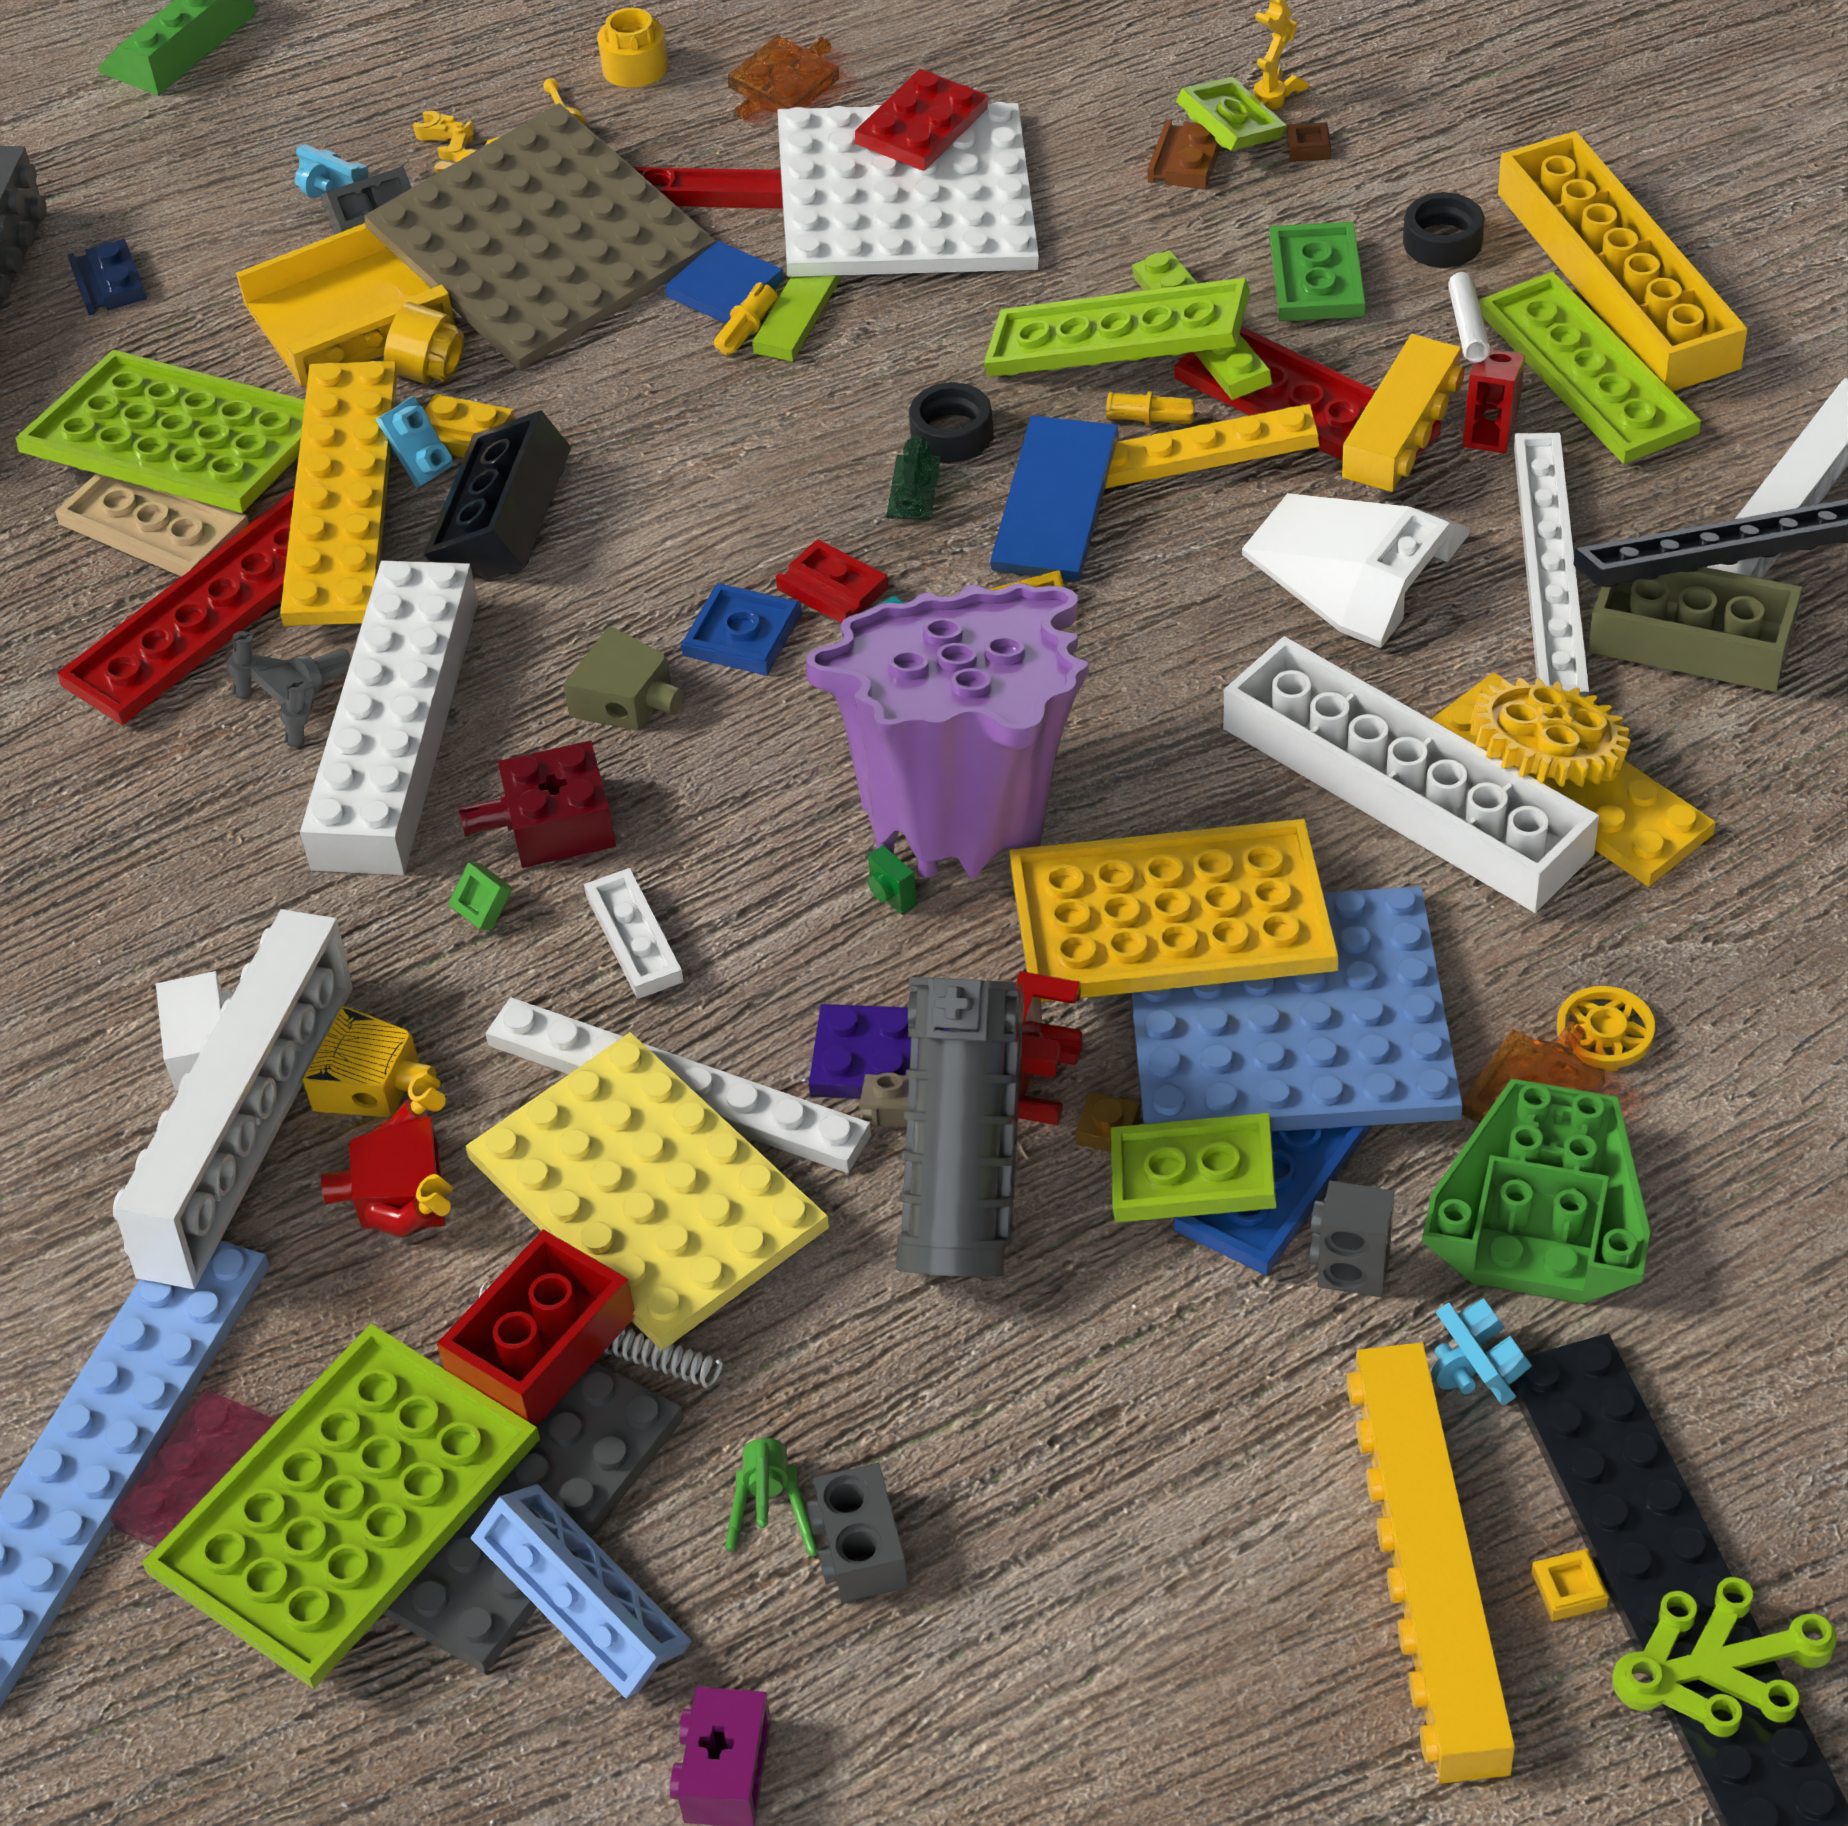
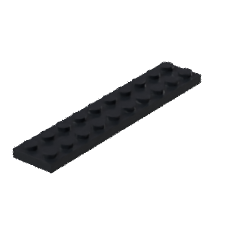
M1609 1333L1526 1356L1532 1366L1518 1379L1509 1384V1387L1516 1395L1515 1400L1586 1548L1589 1550L1636 1652L1644 1651L1660 1621L1659 1611L1663 1597L1672 1591H1682L1692 1596L1697 1604L1696 1617L1693 1626L1688 1631L1679 1633L1668 1660L1691 1655L1716 1607L1715 1596L1719 1583L1725 1578L1732 1577ZM1727 1593L1724 1595V1597L1732 1603H1740L1744 1601L1743 1598L1736 1593ZM1671 1607L1668 1609L1676 1617L1688 1615L1686 1610L1681 1607ZM1750 1610L1745 1616L1738 1618L1724 1646L1763 1637ZM1775 1661L1738 1670L1766 1684L1773 1680H1785ZM1701 1680L1680 1684L1708 1700L1717 1694L1732 1696ZM1774 1695L1769 1698L1776 1706L1786 1707L1790 1705L1789 1701L1783 1696ZM1732 1696L1740 1703L1742 1708L1740 1725L1733 1735L1719 1737L1710 1733L1703 1723L1662 1704L1720 1826H1848V1803L1799 1707H1797L1796 1714L1791 1720L1774 1722L1768 1719L1761 1709ZM1715 1710L1712 1712L1714 1717L1720 1721H1730L1733 1719L1731 1714L1725 1710Z

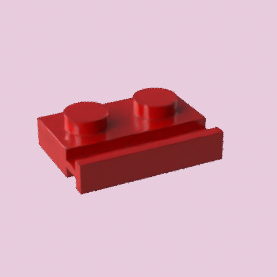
M819 539L814 541L789 564V570L785 574L779 573L775 576L777 590L839 623H842L849 616L864 612L889 589L888 575Z

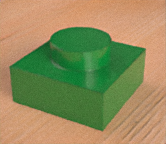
M884 845L868 854L870 873L868 885L874 896L883 903L887 901L901 914L916 906L914 872Z

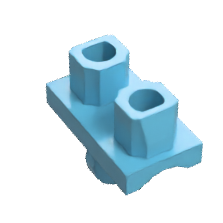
M306 144L297 146L296 154L299 157L300 165L296 172L295 185L300 186L301 192L310 198L324 196L328 191L368 178V167L358 162L351 164L338 158L336 153L327 149L321 151Z
M415 396L407 398L395 408L375 419L385 437L388 438L391 445L390 453L393 457H398L416 488L421 487L455 465L451 454L445 444H442L429 422V417L423 407L419 405Z
M1485 1299L1477 1301L1459 1313L1454 1310L1449 1302L1435 1311L1460 1347L1452 1350L1448 1343H1443L1435 1349V1354L1439 1360L1433 1366L1431 1375L1437 1386L1441 1389L1449 1390L1458 1387L1462 1394H1469L1476 1388V1383L1472 1377L1477 1372L1502 1406L1516 1398L1509 1384L1518 1379L1532 1365L1511 1336L1488 1352L1484 1351L1481 1345L1505 1328Z

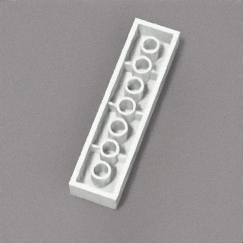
M409 561L380 562L300 829V836L311 871L405 875L478 606L470 564Z
M1285 636L1224 689V730L1534 913L1594 856L1599 815L1547 785L1539 783L1538 780L1529 775L1520 777L1519 769L1515 767L1501 768V759L1487 758V751Z
M280 909L272 926L264 930L260 940V947L253 960L244 966L240 983L231 999H227L224 1002L220 1012V1019L211 1035H207L203 1039L199 1056L190 1073L187 1072L183 1075L178 1094L171 1107L161 1114L157 1132L148 1148L140 1152L136 1161L135 1171L125 1189L123 1188L117 1193L113 1204V1216L118 1221L124 1240V1250L129 1256L136 1279L189 1289L196 1288L303 1084L302 1079L341 1006L345 1005L353 989L337 918Z

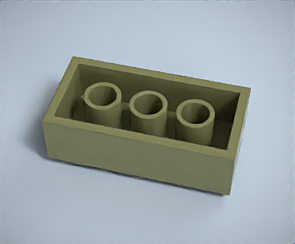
M1707 567L1699 568L1695 572H1676L1660 575L1653 580L1638 579L1619 583L1615 587H1601L1592 613L1588 653L1776 692L1796 626L1802 587Z

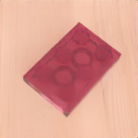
M205 1389L110 1517L115 1529L156 1548L277 1420Z

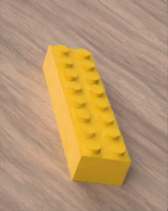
M1577 131L1501 154L1498 195L1602 321L1672 392L1742 369L1748 328Z

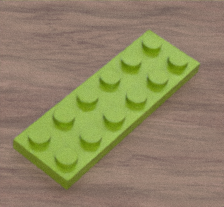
M1553 271L1479 300L1482 317L1516 353H1521L1525 356V362L1623 464L1699 434L1701 420Z
M1246 277L1001 309L983 364L988 377L1014 376L1025 372L1055 371L1066 367L1096 366L1107 362L1137 361L1148 357L1178 356L1189 352L1219 351L1236 347L1250 289Z

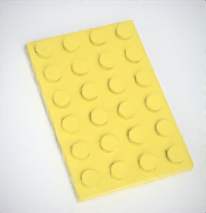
M631 1032L466 1145L468 1158L541 1231L543 1229L628 1278L635 1310L632 1322L661 1351L665 1350L829 1228L828 1216Z

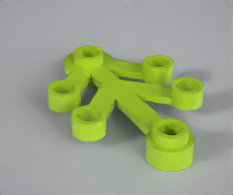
M1728 1577L1722 1580L1717 1587L1715 1596L1716 1607L1691 1655L1668 1660L1679 1633L1688 1631L1693 1626L1697 1612V1604L1692 1596L1682 1591H1672L1667 1593L1661 1601L1660 1621L1646 1648L1642 1652L1628 1653L1618 1660L1613 1670L1612 1685L1617 1696L1631 1709L1649 1711L1664 1704L1703 1723L1710 1733L1719 1737H1728L1738 1730L1742 1717L1741 1705L1732 1696L1761 1709L1762 1713L1774 1722L1791 1720L1796 1714L1799 1703V1693L1790 1682L1773 1680L1766 1684L1738 1671L1739 1669L1790 1657L1802 1667H1822L1833 1656L1837 1634L1832 1624L1823 1616L1806 1614L1794 1619L1787 1631L1724 1646L1738 1618L1745 1616L1749 1612L1753 1598V1590L1745 1580L1738 1577ZM1727 1593H1736L1740 1595L1744 1601L1740 1603H1732L1728 1601L1724 1597V1595ZM1671 1607H1681L1686 1610L1688 1615L1676 1617L1668 1609ZM1803 1632H1815L1822 1637V1639L1811 1640L1807 1638L1803 1634ZM1633 1674H1646L1654 1680L1649 1683H1642L1637 1681ZM1701 1680L1732 1696L1717 1694L1708 1700L1680 1684ZM1774 1695L1783 1696L1789 1701L1790 1705L1779 1707L1774 1705L1769 1698ZM1715 1710H1725L1731 1714L1733 1719L1730 1721H1720L1714 1717L1712 1712Z

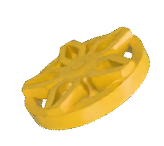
M1593 986L1575 992L1564 1001L1558 1012L1556 1032L1561 1049L1565 1053L1586 1065L1603 1068L1605 1072H1615L1621 1067L1629 1066L1639 1061L1647 1054L1654 1040L1655 1020L1647 1004L1635 994L1612 986ZM1598 999L1613 1000L1605 1006H1598L1588 1002ZM1623 1006H1625L1624 1012L1619 1010ZM1632 1009L1641 1017L1645 1028L1635 1022H1629ZM1580 1011L1586 1013L1587 1016H1583V1014ZM1570 1014L1576 1025L1567 1031L1565 1021ZM1626 1034H1631L1637 1038L1628 1037ZM1586 1036L1585 1040L1574 1041L1578 1037ZM1596 1045L1595 1053L1588 1051L1590 1048ZM1611 1047L1614 1055H1606L1603 1048ZM1623 1047H1625L1626 1049H1632L1628 1052L1622 1053Z

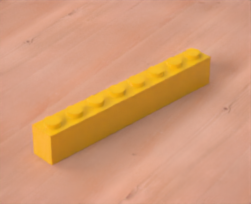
M1419 1342L1358 1349L1356 1351L1355 1372L1347 1373L1348 1397L1351 1406H1360L1363 1420H1357L1356 1422L1360 1453H1370L1373 1468H1367L1366 1470L1369 1498L1371 1503H1381L1383 1517L1377 1518L1379 1546L1382 1553L1391 1552L1394 1566L1393 1568H1387L1390 1599L1392 1603H1401L1405 1619L1398 1620V1636L1403 1655L1412 1654L1415 1671L1409 1672L1411 1700L1414 1708L1423 1707L1427 1725L1420 1726V1742L1424 1761H1435L1439 1784L1511 1776L1515 1746L1424 1344Z

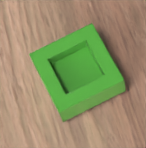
M468 862L448 905L478 929L492 930L513 888L481 863Z

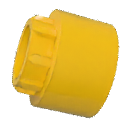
M624 8L609 15L606 19V24L601 27L597 35L602 73L605 79L616 86L626 88L647 86L661 79L669 67L665 32L662 24L651 17L647 11L640 8Z
M406 302L398 310L389 329L384 349V361H396L399 376L425 385H429L432 379L442 382L451 378L459 364L464 346V334L461 329L453 325L450 315L412 302Z

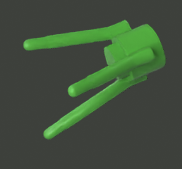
M771 1438L756 1439L747 1443L742 1452L743 1469L736 1472V1491L725 1543L726 1550L732 1552L736 1549L748 1491L756 1496L757 1525L760 1528H765L768 1525L769 1498L780 1494L783 1487H785L809 1556H816L818 1548L798 1486V1470L796 1466L787 1464V1449L785 1445Z

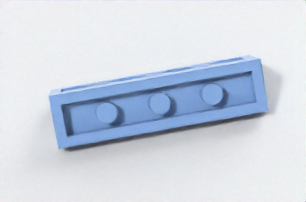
M538 1484L500 1496L471 1536V1540L625 1698L639 1693L659 1664L683 1654L692 1642ZM530 1506L541 1518L536 1517L527 1507ZM569 1550L576 1552L581 1558L574 1556ZM609 1590L614 1591L620 1598L613 1596ZM647 1629L653 1631L663 1643H660Z

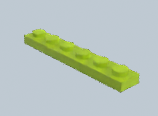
M1170 250L1151 254L1145 260L1131 265L1134 279L1143 290L1198 284ZM1240 334L1236 347L1219 351L1205 350L1194 352L1231 400L1272 384L1269 368Z

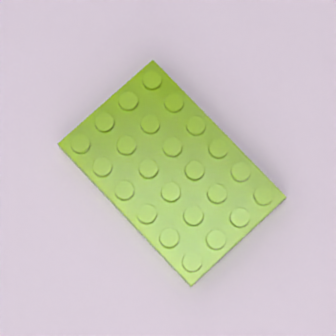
M113 349L16 437L19 452L39 457L43 460L54 461L80 470L112 477L116 480L148 487L152 490L163 491L243 513L299 457L305 400Z
M370 1323L142 1561V1564L149 1576L312 1689H315L540 1440L538 1429L514 1412Z

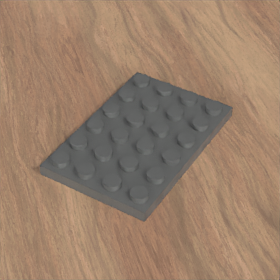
M595 1361L536 1426L540 1436V1440L382 1615L486 1674L537 1609L536 1605L471 1540V1536L500 1496L538 1484L592 1538L683 1421L682 1407ZM530 1506L527 1507L536 1517L541 1518ZM569 1550L574 1556H578L576 1552Z

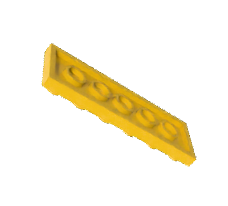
M1492 672L1431 720L1469 742L1476 744L1477 737L1470 735L1472 725L1469 722L1478 694H1485L1489 685L1499 688L1501 680L1505 679ZM1627 761L1623 762L1620 771L1615 770L1613 778L1610 779L1602 776L1600 784H1595L1585 778L1583 787H1579L1570 779H1566L1564 786L1561 787L1555 782L1554 778L1549 777L1543 783L1599 815L1595 850L1647 887L1654 884L1714 835L1716 821ZM1528 774L1529 776L1537 780L1536 774Z

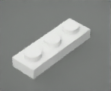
M630 868L584 884L586 897L637 999L684 982L682 969Z

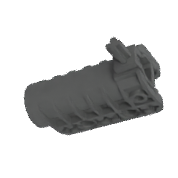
M909 977L911 991L908 1002V1037L912 1038L910 1069L906 1070V1078H909L908 1110H904V1119H907L906 1151H902L901 1159L905 1161L904 1190L900 1192L899 1201L903 1202L902 1228L897 1236L896 1270L942 1276H1003L1005 1248L1011 1243L1013 1225L1024 985L1022 983Z

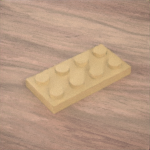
M97 473L55 511L59 525L181 577L249 525L248 517L243 513L163 491L152 490L148 487L116 480Z

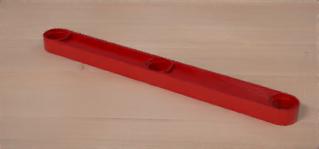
M633 167L653 186L659 184L666 185V187L659 188L658 190L678 207L783 209L781 170Z

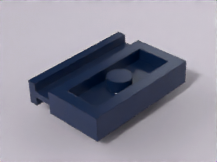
M125 239L104 242L99 246L86 249V255L76 258L73 253L67 255L89 316L95 314L93 309L105 306L106 310H111L147 299Z

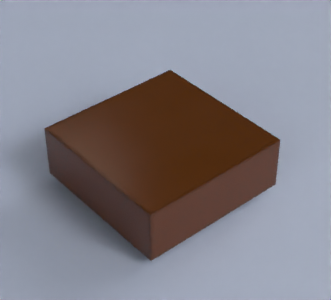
M1328 123L1287 125L1286 137L1290 162L1331 159Z

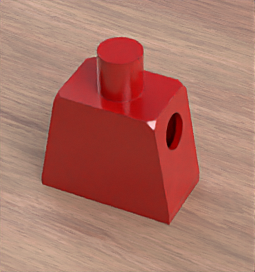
M1490 349L1489 356L1484 361L1474 363L1469 376L1462 447L1507 453L1520 406L1525 356L1523 354ZM1488 410H1499L1496 421L1487 420L1483 414Z

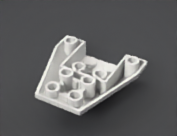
M1287 493L1244 545L1242 555L1339 632L1382 648L1403 620L1404 597L1407 589L1432 557L1448 562L1468 537L1470 528L1436 514L1409 506Z

